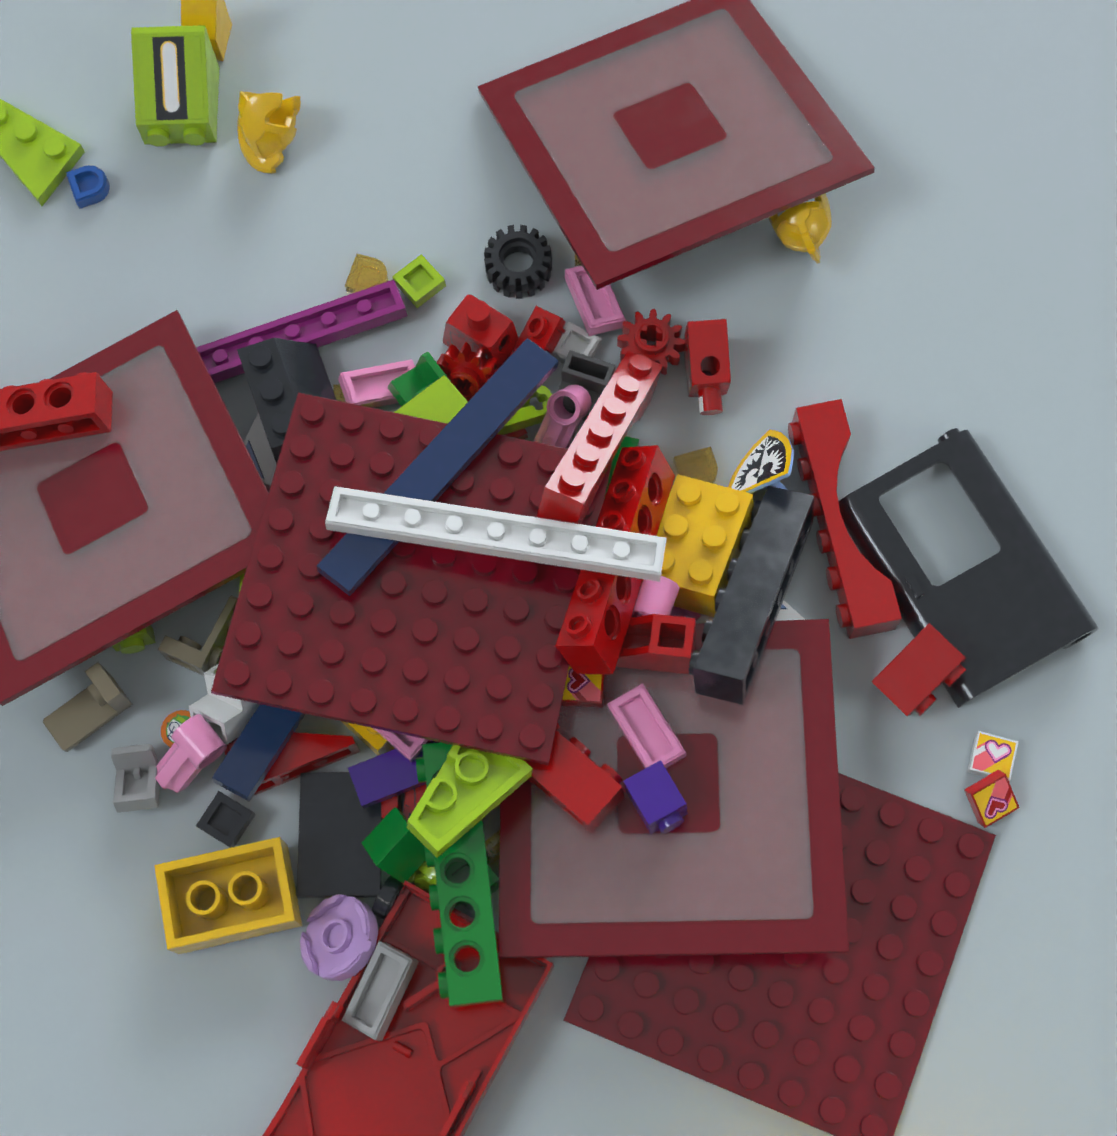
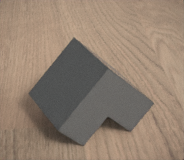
M569 350L561 370L562 381L558 391L575 384L584 387L588 391L592 404L590 411L582 418L583 421L588 417L614 374L615 365ZM564 396L563 405L569 413L574 414L576 410L575 403L571 398Z

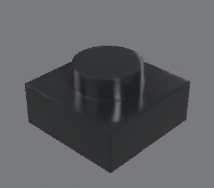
M218 791L196 824V827L229 848L236 846L256 814Z

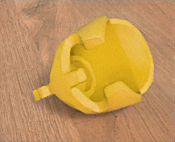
M240 91L237 122L238 141L246 161L257 171L276 173L275 168L283 162L284 155L282 152L296 136L297 128L295 123L301 106L300 96L283 99V94L281 93L257 94Z
M826 193L814 198L815 201L804 202L787 209L780 216L775 214L768 217L774 232L785 247L794 251L808 252L817 264L821 260L819 247L826 239L832 225L831 209Z

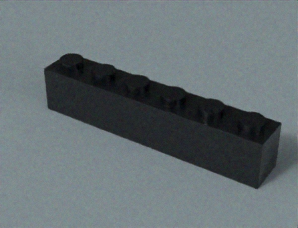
M768 486L762 501H755L751 515L752 526L750 529L745 528L743 530L739 545L741 553L739 558H732L728 568V585L726 589H719L715 601L716 614L714 619L708 618L703 628V646L700 651L695 650L690 660L689 675L694 676L696 694L744 705L811 530L814 519V495Z

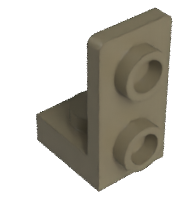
M230 595L203 648L199 643L185 636H180L177 641L165 635L158 648L160 653L167 660L204 676L206 671L219 664L238 598Z
M99 662L84 671L92 681V684L43 719V724L65 752L70 751L133 705L113 676Z

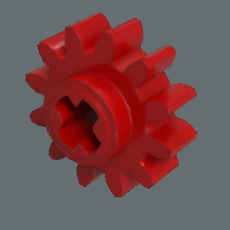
M655 309L650 311L649 318L644 319L640 312H635V324L624 321L622 323V332L624 334L617 337V346L622 348L620 360L622 361L629 350L636 354L647 356L650 360L662 364L661 374L667 375V362L678 366L680 362L679 352L684 351L685 340L680 338L682 326L674 325L670 327L671 314H666L662 320L657 319ZM647 341L655 342V346L647 345Z
M465 342L460 351L453 344L450 345L446 353L441 354L437 364L456 389L469 401L497 371L493 370V367L498 359L495 357L486 359L483 356L485 354L484 347H480L476 352H472L470 344Z

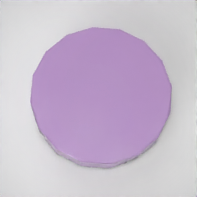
M334 895L323 900L311 911L306 920L310 923L306 933L302 932L301 957L308 970L326 980L343 981L355 976L367 965L371 958L378 937L377 920L369 905L355 897Z

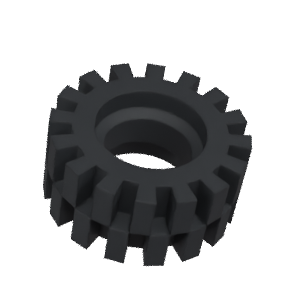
M514 225L507 226V234H504L502 229L496 232L497 239L491 236L488 240V247H485L484 250L485 271L489 283L493 282V289L497 292L503 289V295L509 298L511 292H516V299H523L522 292L527 291L529 297L534 296L536 287L542 291L545 288V281L549 282L552 271L551 247L547 245L546 237L542 235L539 238V231L535 228L530 233H527V225H520V231H515ZM523 252L531 256L533 263L527 270L515 272L505 267L504 260L512 253Z

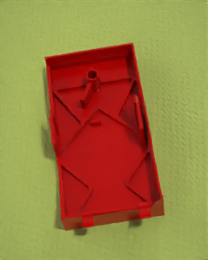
M405 880L402 891L378 931L376 946L379 941L386 942L417 959L419 963L383 1040H374L342 1021L367 968L366 965L351 978L337 1003L332 1001L326 1013L320 1019L296 1065L302 1067V1070L262 1136H463L551 975L554 964L545 958L498 957L503 1001L451 1008L449 1006V998L441 999L439 992L438 972H445L446 969L444 954L436 955L433 928L441 927L440 911L431 910L429 893ZM456 908L451 913V922L457 927H467L474 921L472 917ZM495 931L498 951L499 933ZM463 948L457 953L455 958L456 967L463 972L473 971L480 962V955L473 948Z

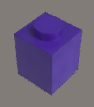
M661 760L623 781L627 795L650 834L658 830L662 834L668 833L684 822L682 817L688 814L687 804Z

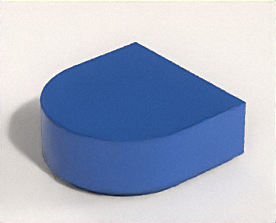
M89 165L66 172L79 209L96 204L108 195L110 184L105 173L99 167Z

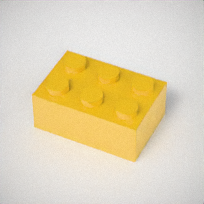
M677 474L657 536L667 538L661 576L674 581L680 586L673 606L714 618L716 614L715 601L720 588L726 589L729 582L727 581V573L732 558H739L741 553L739 545L743 530L745 528L750 529L752 526L753 494Z
M280 837L154 865L167 950L176 954L188 953L302 926L288 844Z

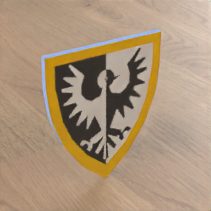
M769 429L741 460L731 477L728 488L747 493L755 492L764 487L767 489L768 486L786 489L780 480L789 477L791 474L794 456L791 441L781 432Z

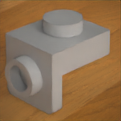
M151 744L113 748L111 758L116 768L113 804L117 813L158 808L160 785L155 777L157 775L156 766L159 762Z

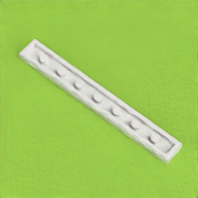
M336 486L333 489L325 521L326 529L331 531L660 582L667 539L666 537Z

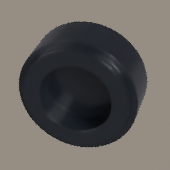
M391 875L382 886L372 907L374 915L384 920L404 887L403 883Z

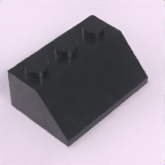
M271 338L237 349L276 464L278 463L298 392L336 400L317 344Z

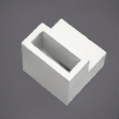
M217 664L204 673L208 694L191 704L189 711L191 717L201 714L224 743L229 744L240 736L260 704L212 694L211 688L218 668Z

